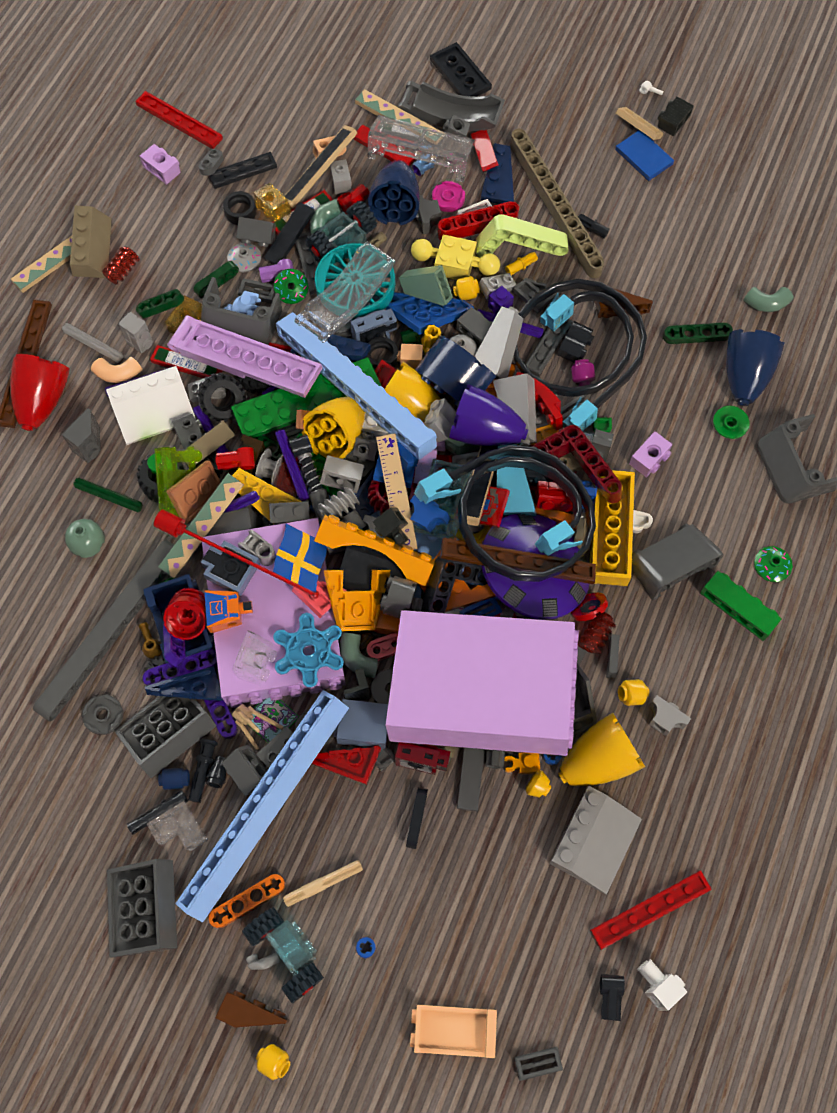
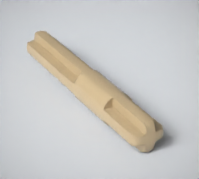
M356 860L285 895L283 900L286 906L289 907L305 898L307 899L363 870L359 860Z

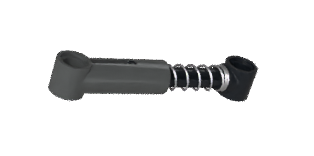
M305 434L293 438L289 442L295 458H298L299 463L302 465L301 470L305 473L304 477L308 481L307 485H309V492H311L309 498L320 526L322 520L316 508L318 509L319 503L324 504V501L326 499L330 500L327 489L321 487L319 475L316 473L317 468L314 467V461L311 459L312 446L308 435ZM346 546L333 549L327 547L329 555L333 556L344 552Z

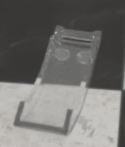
M367 241L356 249L354 256L334 282L306 304L305 310L296 316L294 322L312 332L322 343L326 342L332 334L346 325L368 303L386 279L395 264V260ZM306 319H310L324 330H320Z

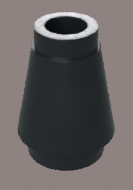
M216 756L206 776V784L208 786L222 788L223 784L226 783V769L222 765V762L226 759L225 757Z

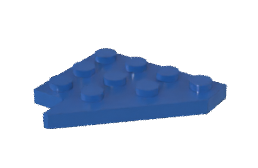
M394 292L392 298L394 302L390 303L386 310L392 309L398 320L420 335L424 333L428 325L440 327L459 319L471 307L474 308V306L465 300L452 298L446 305L442 306L404 293Z

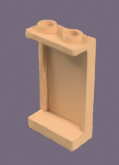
M417 1005V1009H412L411 1023L416 1024L415 1033H411L410 1047H414V1053L495 1058L497 1010Z

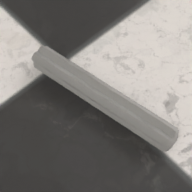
M65 323L62 327L63 332L115 362L119 363L123 359L121 352L73 325Z

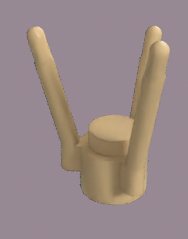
M241 704L236 708L232 716L236 719L235 723L242 729L255 750H258L259 747L244 726L249 725L257 733L260 732V729L252 722L254 718L252 714L281 730L284 729V726L259 713L251 706L247 708L244 704Z

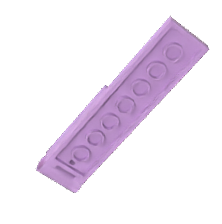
M188 315L184 317L167 344L172 351L180 352L182 356L241 378H245V376L304 398L322 370L320 363L202 322Z

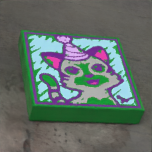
M270 698L262 699L263 702L258 703L254 708L259 713L284 726V728L287 726L290 729L299 718L281 699L272 701ZM252 714L254 716L252 722L260 729V732L257 734L267 743L282 731Z

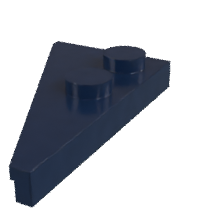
M214 666L145 686L147 695L223 700Z

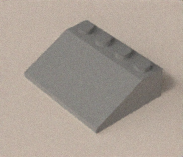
M588 786L549 864L607 895L642 819L608 795Z

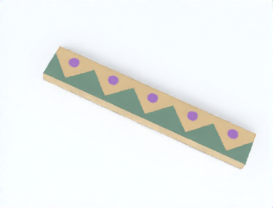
M365 89L355 99V104L434 148L445 138L444 132Z
M72 236L12 277L11 281L24 293L69 261Z
M228 473L187 527V530L201 537H206L244 484ZM183 533L158 567L175 578L202 541Z

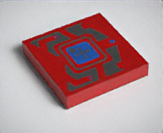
M489 487L479 524L500 527L510 494L508 489Z

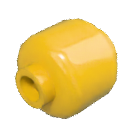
M472 276L457 279L456 286H453L455 297L458 296L459 299L465 301L476 298L477 293H480L478 280H474Z
M640 679L625 680L618 687V698L626 706L643 705L649 697V688Z
M275 1044L261 1048L256 1056L257 1070L271 1080L283 1078L289 1070L290 1061L288 1053Z

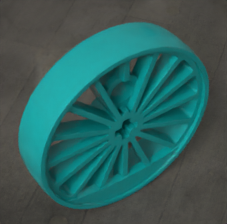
M352 243L336 247L320 260L316 268L315 289L318 299L329 313L338 318L353 321L357 317H364L371 312L383 310L390 304L394 296L396 280L393 265L383 252L370 245ZM352 257H359L356 270H354ZM349 258L351 270L344 263L343 259ZM362 258L368 259L360 269ZM373 261L378 263L368 269V267L372 264ZM336 262H339V264L342 266V268H343L344 270H342L341 268H339V267H337V266H335V265H333V264H335ZM381 268L385 269V272L374 273ZM329 269H331L332 271H334V272H336V273H338V274L329 273L328 271H329ZM382 278H390V282L380 281ZM336 287L328 291L327 293H324L325 288ZM381 287L388 288L386 293L381 292ZM342 291L334 302L329 300L330 297ZM350 291L347 306H339L340 302ZM360 292L363 293L371 305L362 307ZM354 293H357L360 308H350ZM371 296H379L380 299L375 302Z

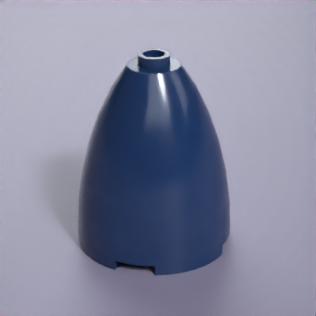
M395 160L384 166L371 186L368 197L369 208L373 212V216L381 223L387 225L388 222H396L404 225L411 222L418 214L420 204L418 181L411 167L402 160Z
M738 329L729 334L726 370L734 400L738 402V405L748 406L762 394L771 381L781 359L785 342L780 341V336L767 331L756 329L755 332H743L744 330Z

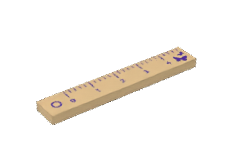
M396 434L376 437L389 507L398 508L408 522L401 530L409 540L404 544L400 543L398 545H407L413 549H418L414 525L410 520L412 515Z

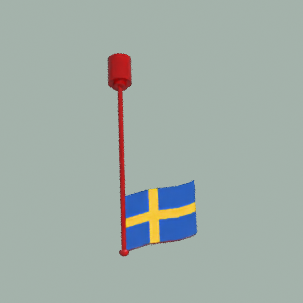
M164 509L160 510L155 517L154 527L174 537L186 533L312 595L313 599L319 597V593L316 591L317 581L326 558L327 546L315 542V537L285 523V534L277 551L272 572L187 530L184 519Z

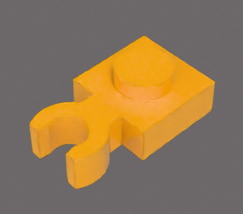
M521 752L518 753V759H515L513 756H506L504 758V761H511L513 764L512 767H506L505 772L511 773L515 769H519L520 774H534L540 770L538 753Z

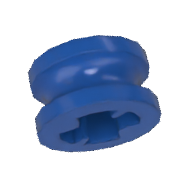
M543 754L544 761L549 765H556L562 758V755H558L554 760H550L551 757L548 758V754Z
M363 937L356 945V951L362 958L371 957L376 949L374 941L368 937ZM369 942L371 944L369 947H372V951H367L363 954L360 944Z

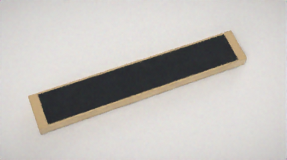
M344 125L284 195L281 202L288 207L294 208L356 136L357 131L352 127Z
M481 446L478 457L486 452L498 449V446ZM484 463L483 465H481V466L475 468V469L473 470L472 476H473L482 466H484L486 463ZM494 471L483 475L471 487L466 500L467 523L469 525L479 526Z

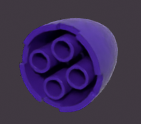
M468 384L459 403L449 438L478 446H504L518 444L521 442V439L525 440L529 430L525 429L526 424L522 418L506 403L494 395Z

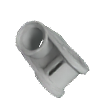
M250 530L245 540L238 543L240 549L258 557L262 565L269 566L275 562L276 554L272 545L255 531ZM266 551L270 552V554H269L268 556H266V557H263V556H262V554H263L264 552H266Z

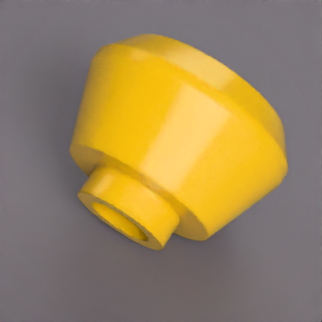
M539 770L534 773L525 791L527 795L540 798L542 795L546 796L552 786L549 785L550 780L546 774Z

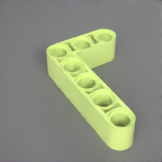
M502 214L495 216L476 237V254L480 258L487 253L493 254L504 241L557 256H563L569 252L566 233Z

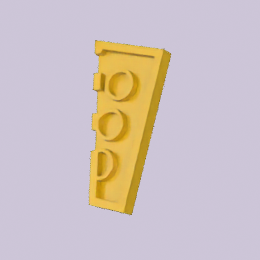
M238 468L232 475L244 484L239 491L241 496L252 491L258 493L260 499L251 505L269 521V503L302 502L241 468Z

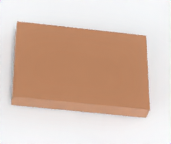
M205 461L166 492L179 517L184 519L185 524H187L196 517L221 482L211 462Z

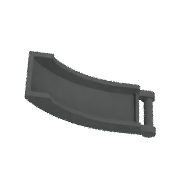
M408 81L402 102L399 103L398 108L439 127H443L445 121L450 120L452 115H455L471 123L468 131H479L495 128L505 100L491 93L480 97L462 96L443 91L426 82H422L419 85L413 81ZM412 92H417L413 105H409L408 102Z

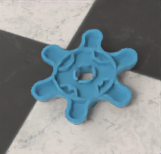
M304 613L299 618L300 628L297 632L288 633L285 630H278L274 633L275 643L284 646L286 649L284 658L276 662L275 670L278 674L284 675L292 669H298L302 672L303 684L311 688L318 682L317 672L320 668L329 667L332 670H339L343 667V658L331 651L332 643L341 637L342 631L336 625L330 626L325 631H319L314 626L313 615ZM306 646L314 647V653L306 656L303 653V649Z

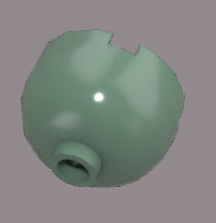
M79 519L72 522L66 529L65 543L74 555L82 558L92 557L99 553L102 544L105 543V534L101 527L93 520Z

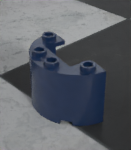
M441 335L415 368L422 375L421 379L428 385L430 383L434 384V389L439 393L443 394L445 392L455 401L453 404L456 407L459 406L468 384L485 391L496 377L489 368L481 364L471 353L454 341Z
M189 574L143 589L148 608L153 613L162 643L160 647L163 657V617L171 598L177 591L184 588L199 590L196 579L192 580ZM207 623L204 631L198 637L185 640L186 657L214 648L213 633L210 634Z

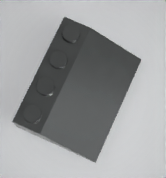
M158 696L114 732L139 766L150 778H153L217 725L196 699Z
M153 859L108 869L110 958L177 948L173 860Z

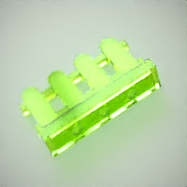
M194 446L187 447V451H176V447L154 448L159 511L164 509L179 517L166 491L195 469V462L202 459V453L199 450H194ZM189 462V470H178L177 463Z

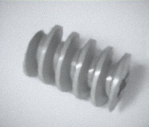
M344 487L343 492L338 491L337 496H331V501L326 499L324 504L319 503L316 511L321 520L325 515H337L342 519V511L349 514L348 508L356 510L354 504L357 503L359 505L360 503L354 492L349 487Z

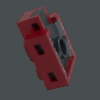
M399 742L395 762L396 766L435 775L437 769L447 771L451 751L438 749L427 744H420L418 746L416 743Z

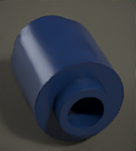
M184 768L163 769L162 774L158 776L159 786H163V790L184 789L185 786L190 785L189 770H184Z

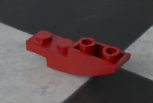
M535 379V408L538 407L539 411L544 413L548 424L552 425L556 431L563 429L561 401L547 386Z

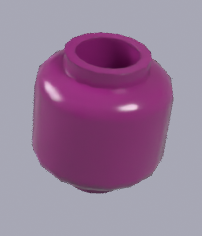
M587 359L575 361V364L571 367L573 383L584 386L595 380L594 364Z

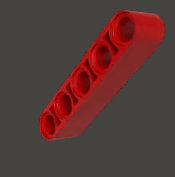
M510 201L442 219L438 223V238L442 240L443 235L464 238L479 234L495 216L501 214L518 219L519 205L516 202Z

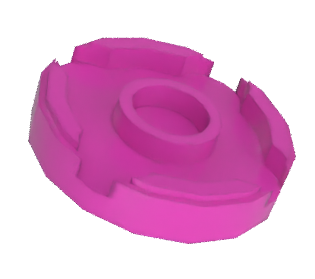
M445 181L439 186H435L432 191V200L438 201L441 211L454 212L463 206L465 191L458 183Z

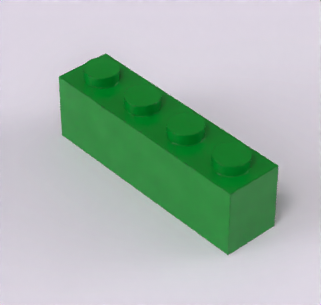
M717 571L700 592L701 595L762 641L770 635L782 620L775 610L767 608L759 598L751 596L743 586L735 584L725 573Z

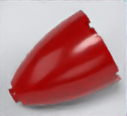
M16 354L11 368L10 393L14 414L18 424L22 426L21 429L33 431L50 416L65 389L70 371L69 367L56 361L50 362L40 359L39 356Z

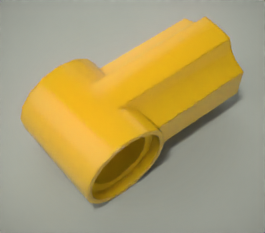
M428 325V328L424 331V337L421 338L424 355L427 354L441 335L440 328L435 325Z

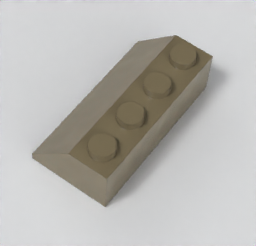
M74 206L70 256L72 276L108 278L112 218L92 206Z

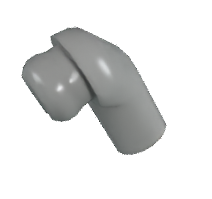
M276 952L258 960L257 954H252L246 958L248 968L251 970H265L280 962Z

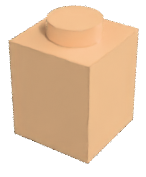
M401 344V351H398L397 361L400 362V365L402 362H405L415 369L423 359V345Z

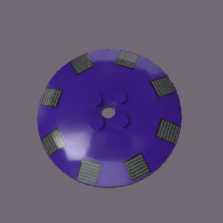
M521 513L513 514L503 518L499 528L493 526L486 534L482 544L546 555L544 552L541 553L535 543L543 533L559 523L537 514L536 516ZM572 535L568 541L574 543V536ZM575 546L566 550L555 551L549 556L571 559L580 549ZM585 554L578 560L588 562ZM481 565L489 587L500 601L513 611L534 619L550 620L569 614L581 604L589 589L588 583L553 577L540 582L514 581Z

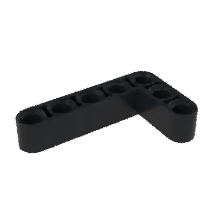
M440 556L437 557L424 593L421 612L445 613L455 579L478 585L488 584L482 567L477 564L442 559Z

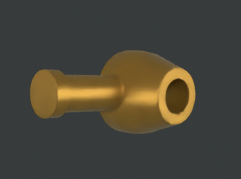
M144 622L138 626L145 639L142 651L147 658L153 659L155 656L161 655V643L157 639L152 638L148 628L149 625L147 622ZM154 644L153 648L148 649V645Z

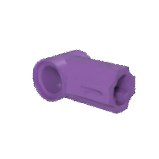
M282 259L276 265L259 267L261 281L263 283L275 281L277 275L283 270L294 269L293 262L290 259Z

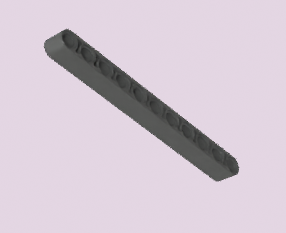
M168 540L160 543L37 699L33 706V711L48 721H53L145 604L146 598L143 589L161 583L166 577L167 573L158 566L173 548V543Z

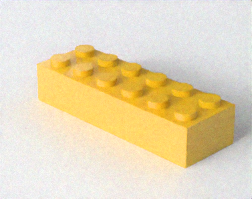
M612 470L622 484V498L617 503H609L597 489L594 502L596 529L590 546V563L596 564V584L628 586L631 580L635 472Z

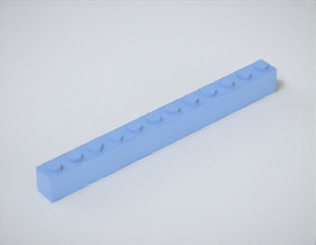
M292 312L276 322L278 336L303 358L320 363L322 365L320 373L347 397L354 399L362 410L389 434L395 433L397 441L420 460L437 448V436L432 429H428L419 418L411 414L408 408L400 405L395 397H391L386 393L385 389L382 386H378L370 376L364 374L359 366H355L347 356H343L335 346L329 344L324 336H320L312 326H308L302 317H298Z
M324 690L318 696L175 903L186 914L204 922L348 711L349 707L338 698Z

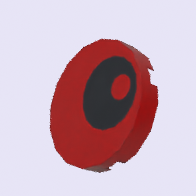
M603 593L586 594L581 604L570 614L577 621L594 619L597 617V613H603L606 610L608 600Z

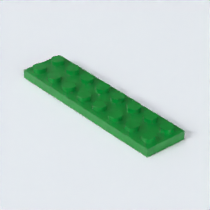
M368 357L353 362L355 366L361 368L364 374L370 376L378 386H381ZM320 374L305 398L278 389L233 405L231 410L242 435L255 438L296 423L297 410L311 411L329 400L347 396L325 376Z

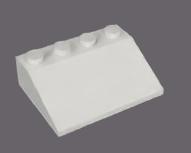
M177 366L106 389L127 445L175 429L173 421L190 414L194 415Z

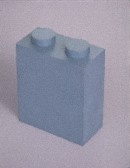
M342 699V703L349 707V709L334 730L337 744L367 746L368 748L380 746L381 749L386 748L388 704Z

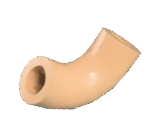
M129 357L120 365H112L104 358H98L93 362L91 371L106 382L120 383L137 376L142 371V367L132 357Z

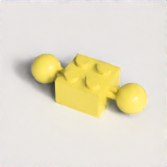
M443 235L439 249L432 247L431 243L426 239H418L411 246V254L417 261L423 262L427 261L430 257L436 258L434 266L442 265L446 278L457 280L470 276L472 266L478 267L485 276H493L500 269V260L494 254L487 253L481 258L475 257L476 241Z

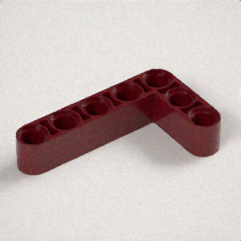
M567 426L533 445V447L558 458L571 452L606 501L617 503L621 500V482L578 426Z

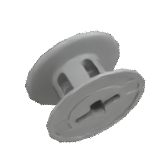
M266 449L259 459L255 476L261 480H264L265 477L270 478L271 485L278 488L286 472V462L283 455H281L277 462L271 460V450Z

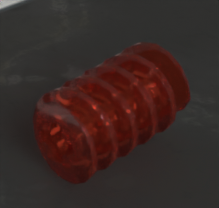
M125 246L121 247L102 270L103 275L110 282L118 285V281H124L122 276H128L126 271L131 272V266L135 267V261L139 262L140 258L132 249Z
M605 611L597 613V617L591 619L592 622L588 624V628L585 629L584 635L580 637L578 646L589 653L601 654V650L597 648L605 647L601 640L608 641L609 638L605 634H612L609 627L616 628L612 616Z

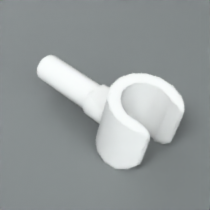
M645 81L639 89L642 94H646L648 91L659 95L663 94V91L652 87L649 81Z

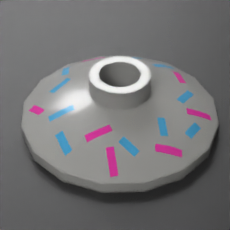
M245 243L233 246L227 255V260L233 261L239 268L238 272L242 273L256 269L262 259L258 247Z

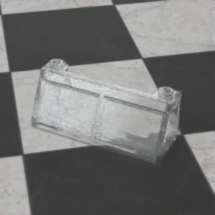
M378 115L368 134L367 157L376 159L377 154L381 153V156H384L385 151L449 167L448 173L452 174L454 172L456 180L464 182L475 140Z

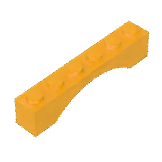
M334 515L324 516L314 540L332 549L348 545L365 546L375 549L393 560L402 570L406 579L425 586L434 566L435 559H432L431 555L421 552V554L415 552L412 547L407 545L400 546L395 544V541L386 537L383 539L378 537L371 530L363 531L354 523L348 522L346 524L341 522Z

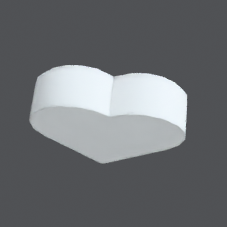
M633 510V533H640L643 529L649 528L653 522L652 516L645 512Z

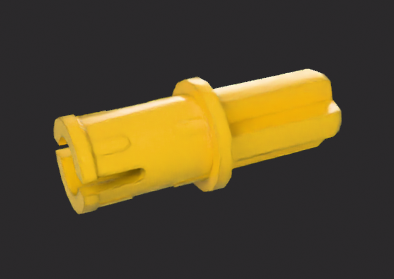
M531 252L522 258L518 257L515 262L505 266V271L512 276L520 270H525L526 266L537 261L538 256L535 252Z

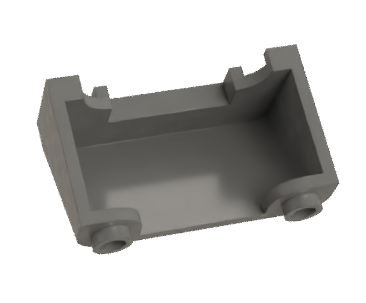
M684 524L678 529L679 531L643 550L637 549L632 553V571L652 601L661 597L660 591L670 590L673 585L700 570L705 571L706 569L710 570L716 567L724 556L722 551L694 524Z

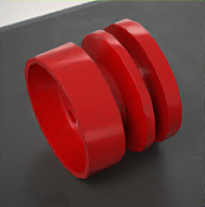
M184 588L177 591L171 598L163 617L164 626L171 635L182 640H188L198 637L204 631L207 620L205 594L194 588Z

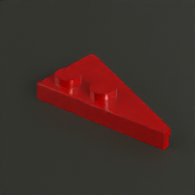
M374 746L371 748H353L352 750L343 749L318 753L311 764L367 785L381 747Z

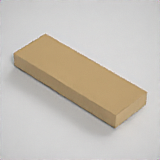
M627 107L618 108L616 112L618 116L653 140L661 139L664 133Z

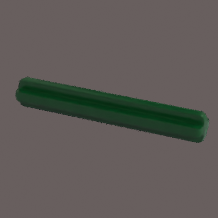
M76 478L73 483L74 487L135 512H140L143 508V504L140 501L84 479Z

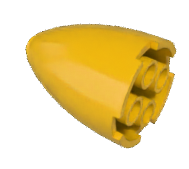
M402 362L399 370L397 369L387 384L385 391L391 397H395L400 405L408 408L414 417L419 418L424 423L425 417L429 414L430 405L435 400H441L431 384L428 385L421 379L422 375L405 362Z
M350 397L329 400L304 416L302 435H308L314 454H320L325 458L329 455L343 459L353 450L356 437L363 433L362 427L365 412Z
M614 713L609 714L589 728L575 742L572 749L569 750L560 765L561 772L558 773L564 784L568 782L571 786H590L608 783L631 775L645 767L620 723L615 724L618 720Z

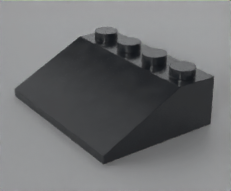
M348 545L345 547L339 570H343V589L347 591H370L372 570H391V577L397 576L406 579L397 564L385 554L365 546ZM389 577L386 578V582H385V585H384V589H386V590H387L386 587H387V583H388ZM386 591L382 593L379 605H381L383 595H388Z

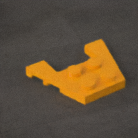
M324 570L336 625L341 631L375 629L381 608L379 605L382 593L386 591L384 585L386 578L390 576L391 570H372L370 591H343V570Z

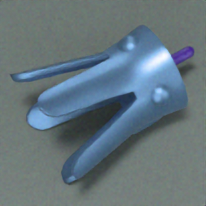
M424 152L421 158L412 165L414 173L418 176L435 167L433 165L436 164V161L430 163L427 161L430 153L424 156Z

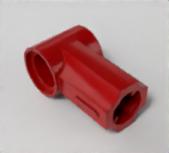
M359 184L350 192L344 193L337 198L344 215L348 214L346 211L357 201H365L369 197L370 192L363 184Z
M242 447L236 449L237 451L216 453L215 458L218 470L236 468L249 470L255 468L254 449L252 447Z

